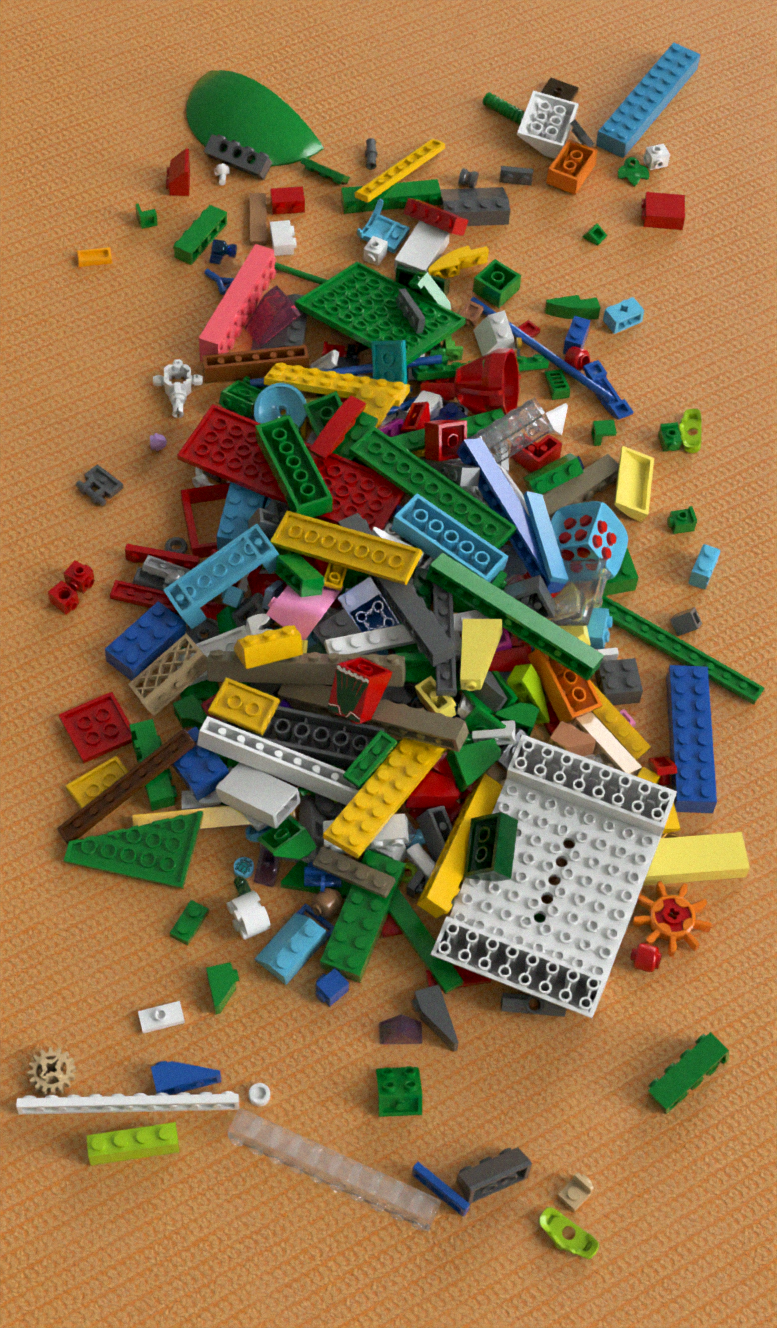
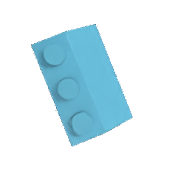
M295 913L254 960L287 985L327 940L326 930L311 918Z

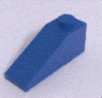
M161 1061L156 1063L155 1066H151L156 1093L174 1095L221 1082L220 1070L174 1061Z

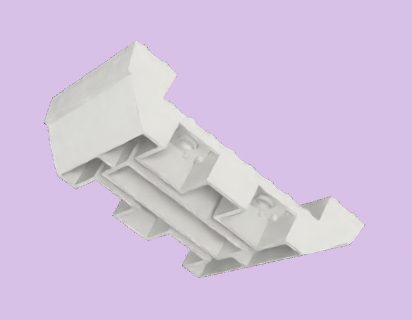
M522 734L507 769V779L492 814L503 812L518 820L511 879L493 882L465 878L449 917L446 916L431 955L592 1019L657 850L677 791ZM571 840L575 846L572 849H567L563 846V842ZM563 858L567 861V865L559 867L556 864V860ZM555 876L559 878L560 883L554 886L549 883L548 879ZM550 895L553 901L550 904H545L542 902L541 897ZM541 913L546 919L544 922L538 923L534 920V915Z

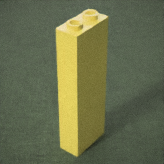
M742 832L661 838L643 886L657 885L659 881H662L663 884L746 877L750 866Z

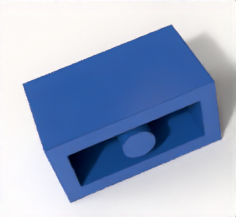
M574 316L565 339L563 354H566L568 349L574 346L583 349L591 320Z

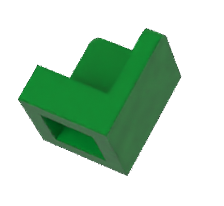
M135 204L136 216L142 229L158 225L155 209L142 212L139 204Z
M614 420L593 421L591 435L594 446H601L602 437L616 436L617 431Z

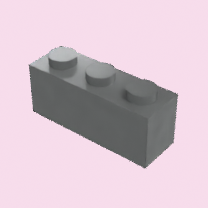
M444 805L427 809L416 818L432 860L435 863L453 828Z

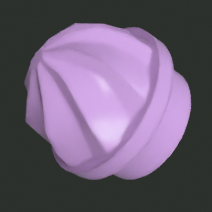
M157 433L150 435L151 450L159 451L166 446L167 440L163 435Z

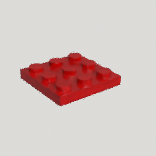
M113 692L58 714L83 764L132 743L130 722Z

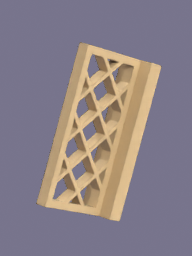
M186 633L128 685L141 700V703L155 716L207 670V657ZM188 641L189 643L187 649H181V647ZM185 654L184 660L178 661L179 655ZM170 656H174L172 662H166ZM166 667H171L169 673L163 674ZM159 668L158 674L152 675V672ZM150 680H156L154 686L148 687ZM141 681H144L143 687L136 688Z

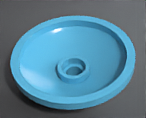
M272 384L266 387L256 399L254 405L255 420L261 424L275 420L277 417L283 416L281 411L285 409V414L287 416L290 415L293 422L301 428L306 419L303 407L306 404V400L303 394L290 384Z

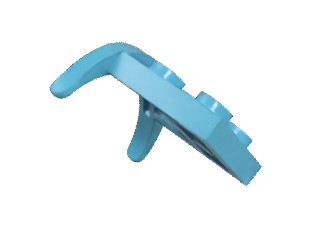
M379 199L365 227L362 230L360 228L357 229V235L367 242L370 241L372 236L388 241L387 251L395 253L409 234L410 228L380 215L383 200Z

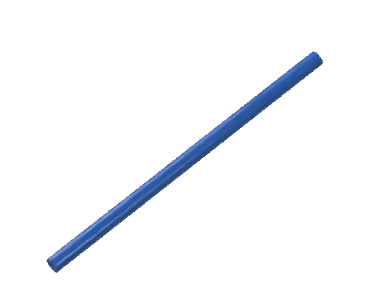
M473 297L470 300L483 306L484 310L482 313L488 316L496 313L477 298ZM509 322L515 337H521L522 342L609 404L614 401L615 397Z
M442 356L419 357L406 367L441 364ZM372 364L321 371H335L340 374L349 373L357 375L372 373L373 366ZM264 378L250 379L251 386L256 388L270 386L264 385Z

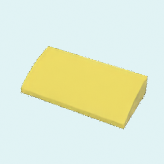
M622 446L614 505L624 514L642 522L649 513L654 458Z

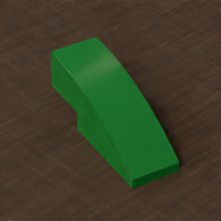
M579 295L547 299L545 314L564 319H573L574 316L592 320L599 319L601 307L597 297L581 300Z

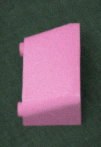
M288 585L278 598H272L267 605L270 609L266 615L283 627L294 625L300 632L301 639L306 640L341 591L324 586L322 595L300 597Z

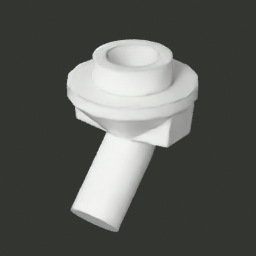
M219 164L214 168L215 176H219L220 185L225 184L226 175L230 174V168L226 164Z

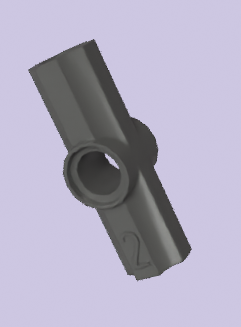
M502 993L501 1012L565 1017L566 1008L533 995ZM530 999H535L538 1002V1009L536 1011L529 1008L528 1003Z

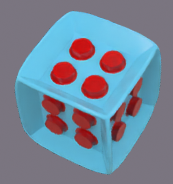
M600 501L572 504L558 509L551 520V524L568 576V583L588 584L606 581L615 577L627 549L628 534L614 512L605 503Z

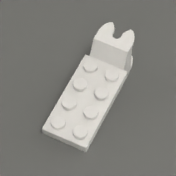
M266 614L254 615L247 618L246 627L243 625L196 645L206 657H208L210 651L214 650L234 651V645L238 639L248 635L261 634L267 630L273 631V629H264L262 625L269 621L270 617ZM185 654L179 655L178 661H183ZM207 670L189 686L208 679Z

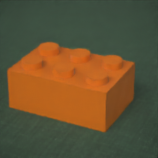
M568 139L548 169L546 184L576 195L596 165L598 150Z

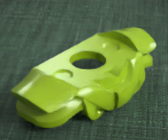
M687 409L678 425L684 449L689 453H696L701 448L702 419L699 409ZM695 429L698 433L692 436L688 434V431Z
M548 1207L541 1214L538 1223L555 1243L554 1246L556 1248L587 1259H591L597 1253L599 1242L558 1210ZM570 1226L575 1230L576 1234L573 1239L567 1240L563 1237L562 1231L565 1227Z

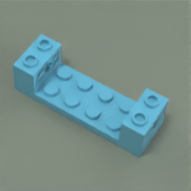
M255 524L163 590L180 616L193 629L207 619L200 607L261 564H263L269 574L274 572L279 553L259 525Z

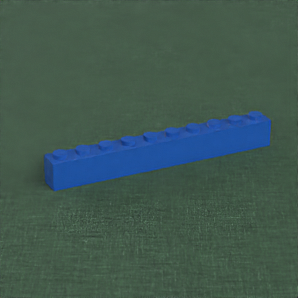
M482 438L463 440L457 450V454L464 464L480 468L479 484L477 487L490 509L517 527L516 532L509 540L531 577L540 575L550 594L560 592L565 584L549 581L530 516Z

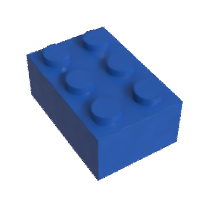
M195 726L188 733L197 744L199 730ZM198 745L171 765L197 801L215 791L218 783L229 774L228 768L215 752Z

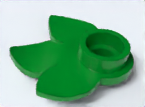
M634 157L627 158L624 165L618 169V178H627L633 186H636L641 178L648 180L650 177L648 169L641 165L638 159Z

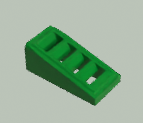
M562 370L545 371L544 375L552 400L569 398L570 388Z

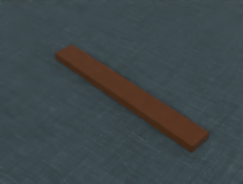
M183 728L59 826L57 830L66 844L69 841L80 838L195 747L197 744L187 730Z

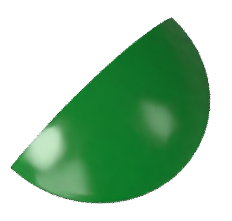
M226 70L209 71L198 80L189 94L186 106L187 121L192 133L204 147H206L211 134L215 136L219 134L230 142L232 140L237 141L242 147L249 146L257 153H266L272 162L270 167L301 161L302 157L309 158L324 149L310 127L284 100L264 85L245 75ZM241 153L237 154L236 158H239ZM252 159L250 164L254 163L256 159Z

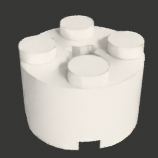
M254 890L226 903L228 911L235 918L232 920V924L236 932H240L243 940L270 929V920L266 909L257 902L261 899Z

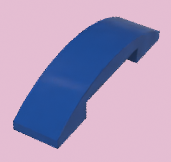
M599 360L583 366L586 377L615 397L614 401L609 404L596 395L604 408L615 419L620 420L634 413L626 400L620 399L606 378L607 372Z

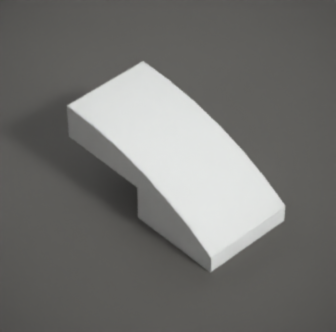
M190 790L182 791V810L209 808L221 803L216 790L200 801L195 799Z

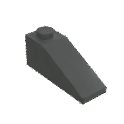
M436 985L415 991L414 999L411 1000L414 1012H418L420 1019L453 1052L457 1051L459 1042L440 986Z

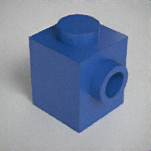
M335 968L327 975H321L316 981L315 995L320 1002H325L329 1007L349 991V982Z

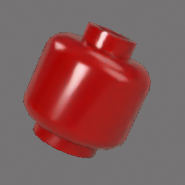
M576 346L571 347L565 354V362L578 371L584 370L583 366L590 363L589 352Z
M640 943L637 949H632L630 960L634 961L635 969L652 973L655 969H659L662 953H659L657 946Z

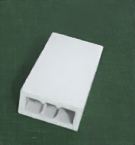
M419 221L395 258L394 271L396 272L397 266H402L419 272H428V268L441 257L449 244L450 233Z
M240 762L216 786L220 802L275 829L301 802L298 788Z

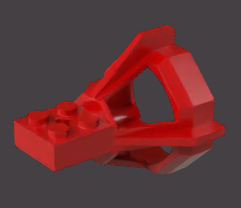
M498 348L457 368L455 377L425 380L421 383V392L424 390L441 395V397H444V400H454L456 397L458 404L466 407L474 415L501 408L508 422L507 427L503 429H511L514 426L513 418L517 412L520 393L519 380L521 379L513 348Z

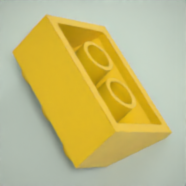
M287 625L281 629L267 630L257 635H248L237 640L234 645V652L246 669L303 655L301 634L294 625Z

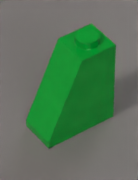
M495 738L464 745L459 752L451 750L446 755L459 792L467 789L502 757L500 747L497 745Z

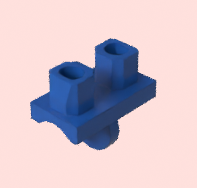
M309 862L308 866L304 868V886L321 887L320 892H325V887H341L340 878L315 868L312 864L313 862Z

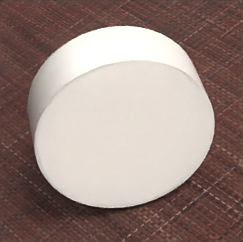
M256 1083L249 1089L250 1102L258 1107L266 1105L270 1100V1089L263 1083Z

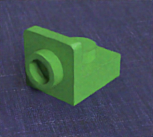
M449 335L443 340L442 344L443 348H446V356H449L448 361L462 360L463 347L455 346V341Z

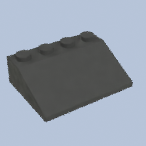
M503 187L440 189L441 209L468 219L467 226L509 225L510 205Z
M291 294L260 302L251 350L305 345L309 315L294 307L295 301L304 295Z

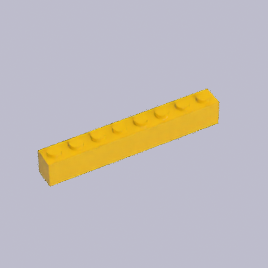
M485 773L477 779L472 791L468 794L416 904L435 918L443 914L446 915L451 910L453 905L451 901L460 890L458 886L465 878L464 871L471 818L492 814L503 786Z

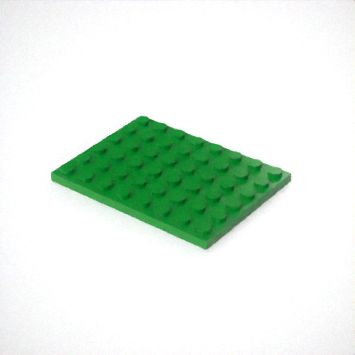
M358 261L296 300L294 306L372 349L371 341L405 340L406 366L466 323L465 317ZM399 289L407 290L424 315L423 333L415 332L407 318L404 317L401 309L397 306L396 297L398 296Z

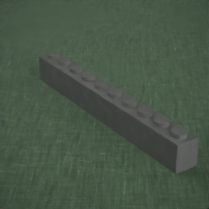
M359 513L338 521L339 526L377 536L374 531L372 532L369 529L366 519H362ZM367 574L372 578L384 599L433 667L454 658L455 644L453 640L447 637L443 626L435 620L433 612L426 608L423 598L416 594L413 584L407 583V585Z

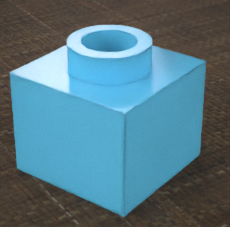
M230 586L222 593V603L238 608L246 591Z

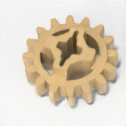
M50 1047L49 1053L41 1050L40 1057L33 1056L35 1063H29V1067L32 1070L28 1071V1076L31 1078V1085H35L37 1092L43 1089L44 1095H47L48 1091L55 1095L57 1090L64 1093V1086L71 1087L69 1080H75L73 1073L76 1072V1066L73 1065L74 1059L69 1058L67 1051L62 1055L61 1048L53 1052L52 1047ZM66 1065L67 1071L64 1075L62 1071L64 1070V1066ZM39 1068L42 1071V1073L40 1074V1078H38Z

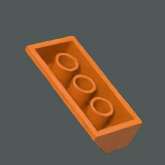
M538 649L528 655L560 722L569 723L603 706L590 679L588 681Z

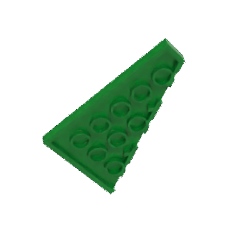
M197 811V813L184 816L179 815L171 819L166 818L142 826L136 825L129 829L107 832L108 834L69 841L63 861L72 865L183 889L201 826L203 812Z

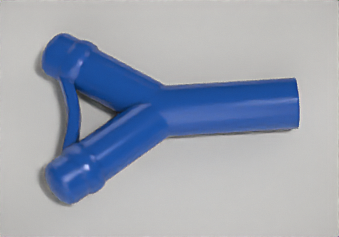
M206 269L204 272L206 276L217 283L221 295L226 293V289L230 287L234 278L220 277L209 269Z

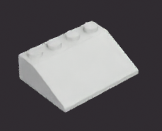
M533 91L517 136L544 156L555 159L568 140L572 128L570 123L576 117L579 104Z

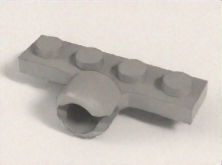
M150 555L147 556L142 566L143 571L165 579L164 589L190 571L187 568Z

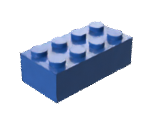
M158 601L105 648L106 661L132 681L185 635L187 629L186 622Z

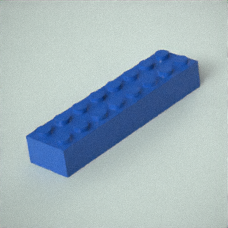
M669 665L666 675L670 759L677 766V773L671 774L672 790L677 791L674 799L676 812L713 814L717 804L708 667Z

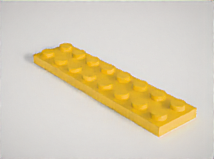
M276 363L264 377V385L286 383L301 391L325 395L337 391L339 397L349 398L350 395L355 397L365 382L395 400L393 406L400 407L410 392V385L403 382H389L385 379H371L368 376L358 377L349 373L340 374L335 371H321L318 368L309 369L303 368L300 365L290 366L285 363Z
M286 511L270 541L273 546L403 585H407L422 555V551L419 548L291 511Z
M403 738L323 833V839L358 859L447 749Z

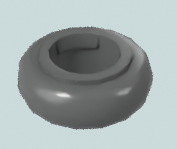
M180 537L170 538L165 544V551L185 554L188 549L186 541ZM174 545L181 546L179 549H172L171 547Z

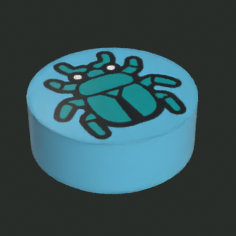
M241 857L235 861L234 873L237 877L245 879L253 874L254 863L250 858Z

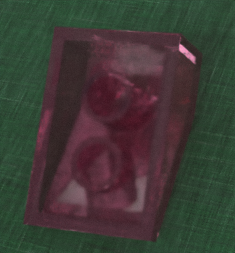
M276 285L262 297L244 329L261 347L301 314L292 301Z

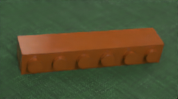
M307 345L202 355L205 383L244 379L245 376L250 378L266 376L276 363H285L290 366L300 365L303 368H309Z

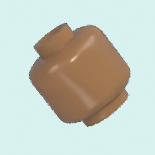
M325 888V892H319L313 896L312 911L316 916L326 919L341 910L343 901L341 894L336 889Z

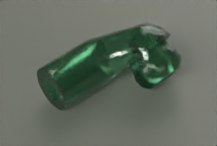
M242 876L235 878L234 885L239 894L237 897L251 892L246 879Z

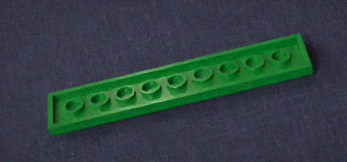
M375 426L349 448V453L412 498L419 494L497 549L516 532V526Z

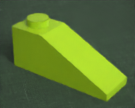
M532 664L516 665L506 682L518 697L519 703H529L540 708L535 724L549 723L550 718L540 677Z

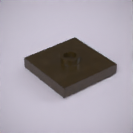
M550 77L540 93L572 102L579 91V87Z

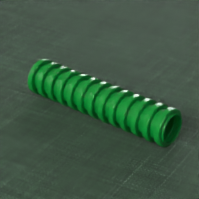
M488 92L483 98L484 106L499 112V114L519 125L521 124L525 114L523 110H520L518 107L516 108V106L500 99L498 96L496 97L494 94L492 95L491 92Z

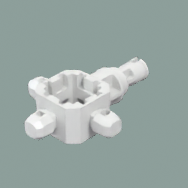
M175 359L173 365H167L164 368V376L156 375L153 377V385L165 386V393L169 396V400L173 405L172 415L177 418V414H179V418L184 416L183 405L187 396L192 392L191 385L203 384L202 375H191V367L183 364L180 359ZM172 377H175V379L184 377L186 381H183V384H180V382L172 384L170 379Z

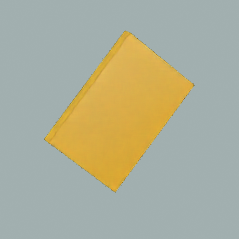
M226 677L208 709V713L263 736L280 704V699Z
M114 756L65 787L80 809H82L129 771L119 758Z

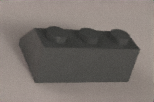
M518 1147L513 1150L507 1148L501 1151L499 1156L495 1158L487 1157L481 1160L479 1165L475 1167L467 1166L461 1169L457 1176V1183L465 1200L471 1204L527 1179L532 1163Z

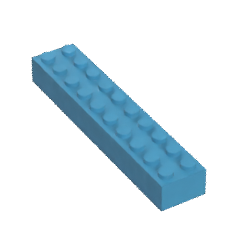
M673 42L598 130L596 146L624 158L698 69L701 54Z

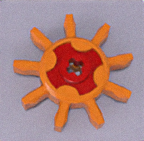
M659 881L656 885L659 899L655 902L642 894L639 895L637 903L648 909L650 913L647 916L634 917L632 921L633 926H650L653 932L648 935L645 944L652 945L658 938L668 941L667 950L669 957H673L677 948L676 941L683 939L694 951L698 950L700 943L691 934L692 929L705 932L710 931L712 923L695 919V913L703 910L708 902L704 899L691 905L685 900L684 897L688 889V884L683 883L679 888L677 896L667 895L665 886L662 881Z

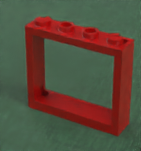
M230 483L180 490L193 556H199V558L210 557V551L212 549L217 550V542L198 543L191 504L226 499Z

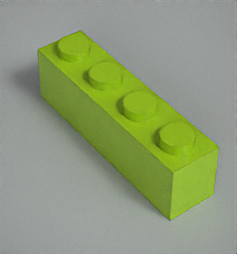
M176 1122L86 1136L91 1166L180 1152Z

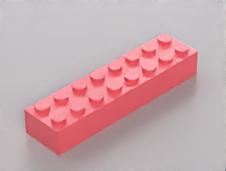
M257 244L254 245L199 336L201 362H203L202 355L228 353L229 350L233 349L236 338L240 337L243 326L247 325L250 314L254 313L256 304L262 299L263 292L267 291L269 282L275 278L276 270L274 265L276 258L274 257L273 249Z

